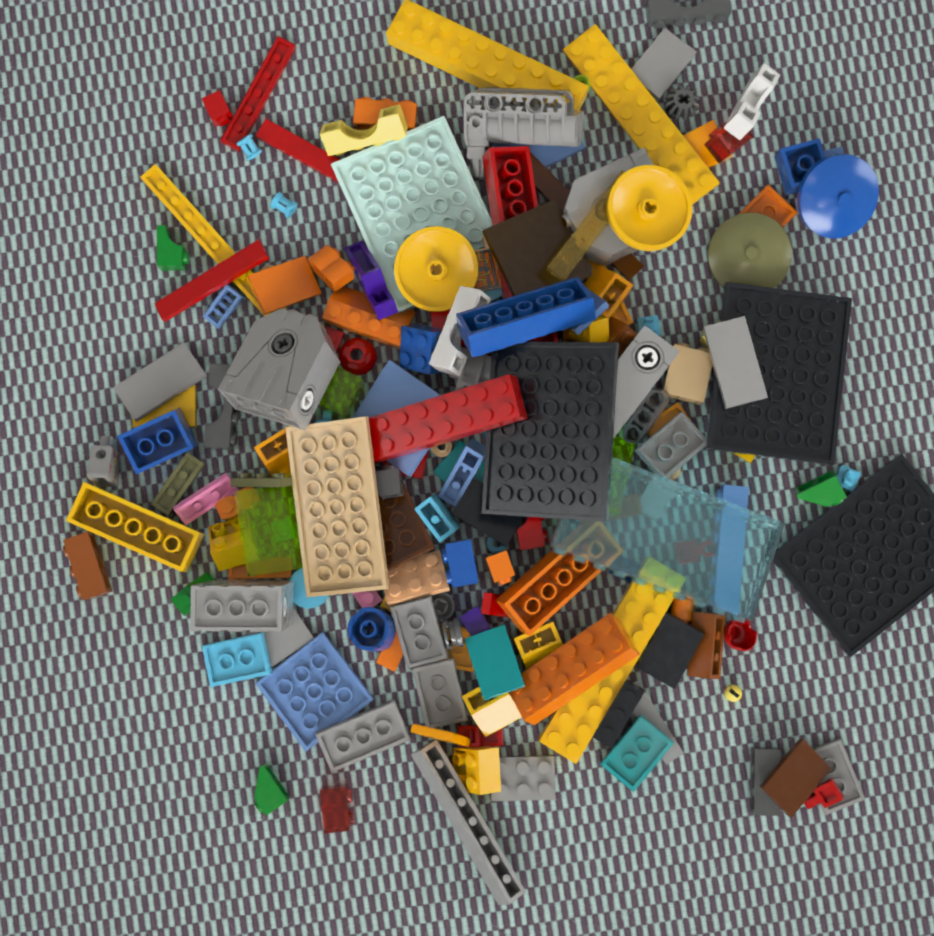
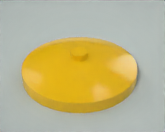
M642 165L626 171L614 183L607 198V217L614 233L625 244L642 251H658L673 245L686 232L692 217V201L685 184L673 172L660 166Z
M439 226L423 228L410 235L400 246L394 263L395 280L402 295L414 306L430 312L451 310L460 286L475 288L479 274L478 259L468 240L452 229Z

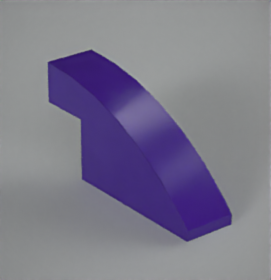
M363 240L344 247L346 256L354 267L357 280L378 320L398 313L394 298L387 289L381 268Z

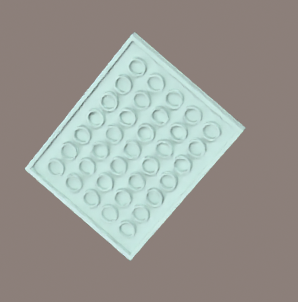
M445 116L407 131L406 136L401 140L386 141L381 145L369 147L331 164L368 250L381 268L387 289L394 298L398 313L415 307L400 292L394 275V263L397 252L410 235L427 227H446L464 236L474 250L484 248L482 231L492 226V220Z

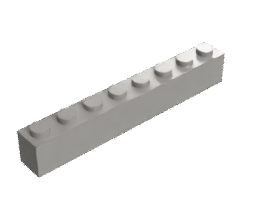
M434 740L425 744L411 754L413 760L498 905H510L526 892L438 741Z

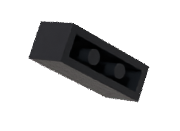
M627 679L593 738L612 748L646 690Z

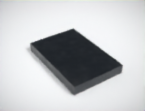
M473 478L452 515L506 547L524 516L481 514L483 483Z
M666 612L637 668L675 689L705 632Z

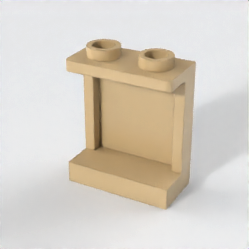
M679 342L673 345L680 352L667 369L662 389L669 394L670 398L701 405L705 400L713 366L709 349L699 347L697 350L690 348L689 344Z

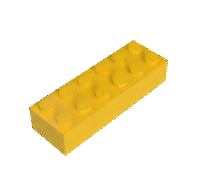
M83 482L66 519L69 523L181 572H188L205 535L200 531L86 482Z

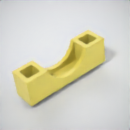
M399 104L380 109L378 122L369 129H353L346 125L343 120L323 124L320 137L328 156H340L347 151L362 150L366 146H378L389 140H401L407 134L408 125Z

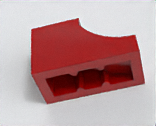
M484 592L481 614L508 617L496 601L500 594Z

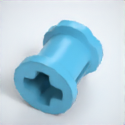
M252 134L245 136L236 143L246 154L247 161L252 160L263 152L255 144Z
M278 192L271 201L270 207L272 209L276 208L284 213L286 218H290L294 214L298 203L290 201L283 196V193Z

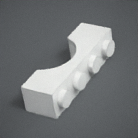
M763 63L749 79L724 129L741 140L757 122L761 114L758 109L775 87L780 74Z
M460 286L429 362V365L439 372L460 377L468 357L461 349V336L456 314L489 304L491 298L483 291Z

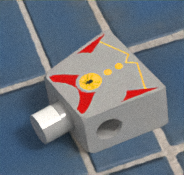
M101 436L100 445H93L91 447L87 478L97 487L119 486L120 453L113 447L114 438L111 436Z

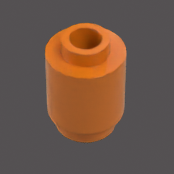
M678 594V598L673 599L671 614L689 624V621L692 619L694 601L690 600L691 596Z

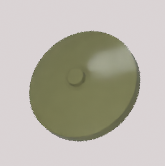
M742 213L726 220L714 232L707 252L710 272L722 288H724L726 282L775 288L786 276L792 259L791 243L785 230L774 219L759 213Z

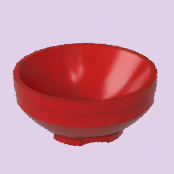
M352 338L346 341L339 351L340 365L351 375L360 376L367 374L376 363L375 348L369 341L362 338ZM360 349L363 352L362 358L360 360H353L350 357L352 350Z

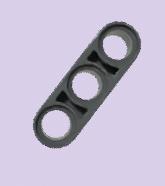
M653 389L647 394L623 430V438L626 442L637 443L646 438L669 403L670 397L665 390ZM656 393H659L662 397L660 404H656L654 401ZM645 410L650 414V419L647 422L642 417ZM633 428L637 429L638 431V437L636 439H634L631 436V430Z

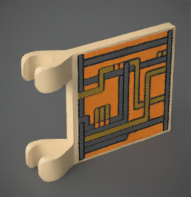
M483 235L484 248L474 250L479 265L478 280L474 289L488 291L501 288L496 260Z

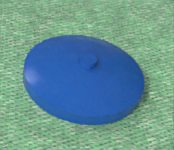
M833 154L817 161L806 172L798 189L797 208L801 220L812 232L826 238H843L857 232L869 221L877 206L879 185L876 174L867 162L849 154Z

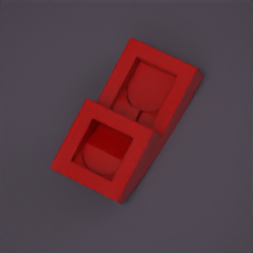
M477 724L458 726V734L470 738L469 747L504 746L503 728L485 737Z

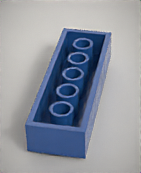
M579 277L456 314L460 336L472 358L596 320L594 299Z

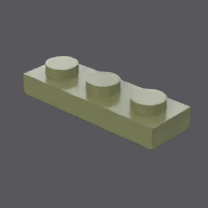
M186 452L151 505L170 516L174 511L173 506L181 501L205 466V463Z
M239 473V477L230 478L231 487H287L293 485L292 477H286L285 473H273V477H269L268 473H256V477H252V473Z

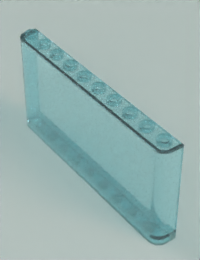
M612 457L608 522L559 519L550 547L553 548L552 552L565 556V553L573 556L572 560L583 564H585V561L594 563L593 568L605 571L606 568L613 571V575L623 579L626 576L634 578L633 583L645 586L646 583L653 586V590L664 594L666 591L673 593L672 597L682 601H685L686 598L693 600L692 604L697 607L705 608V606L713 608L712 612L724 616L727 613L733 615V620L744 623L745 620L753 621L785 523Z

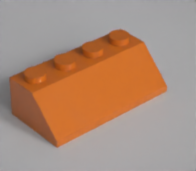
M343 286L330 296L322 319L326 324L400 350L401 328L405 325H412L416 312L409 309L378 320L364 293Z

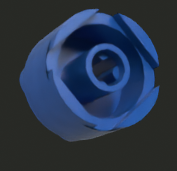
M365 607L358 610L350 618L347 627L348 636L354 645L361 650L380 652L388 649L396 635L393 617L385 611L373 607Z

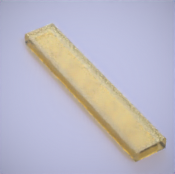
M623 170L619 172L546 270L561 281L567 279L609 223L606 207L607 198L614 183L625 173Z

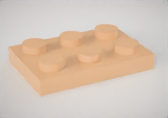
M440 550L425 553L388 571L390 588L384 589L388 606L450 591Z

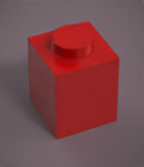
M220 90L201 98L215 127L225 126L232 120L233 116Z

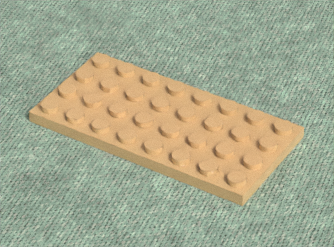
M368 416L308 424L306 430L296 427H285L306 597L389 589Z

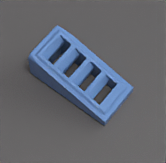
M227 284L202 317L217 329H220L239 307L246 295L232 284ZM229 292L236 297L235 300L228 295ZM225 299L229 303H231L230 307L226 305L222 300ZM218 305L226 310L225 314L217 308ZM213 311L221 317L220 320L212 315Z

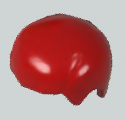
M734 618L724 627V640L730 648L746 652L754 647L758 634L750 626V621Z

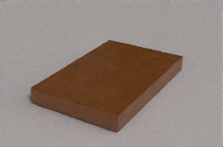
M799 738L759 787L788 817L792 818L830 772L831 767L804 739Z

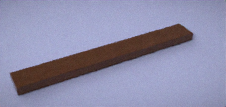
M530 152L535 188L549 202L556 199L562 211L569 190ZM632 253L611 263L627 281H630L644 267Z

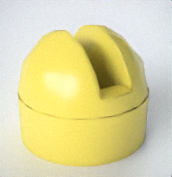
M731 684L725 688L724 696L731 702H737L742 697V690L739 686ZM730 689L738 694L737 698L729 692Z

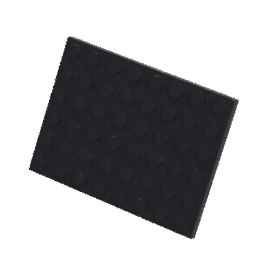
M731 282L725 283L720 322L745 316L768 398L725 409L716 374L714 373L706 449L835 465L852 298Z
M524 342L508 346L502 350L492 351L490 380L508 374L517 376L528 419L487 430L481 514L608 522L619 343Z
M902 453L898 454L852 492L847 494V498L842 503L829 508L769 555L774 564L848 657H852L934 592V493Z

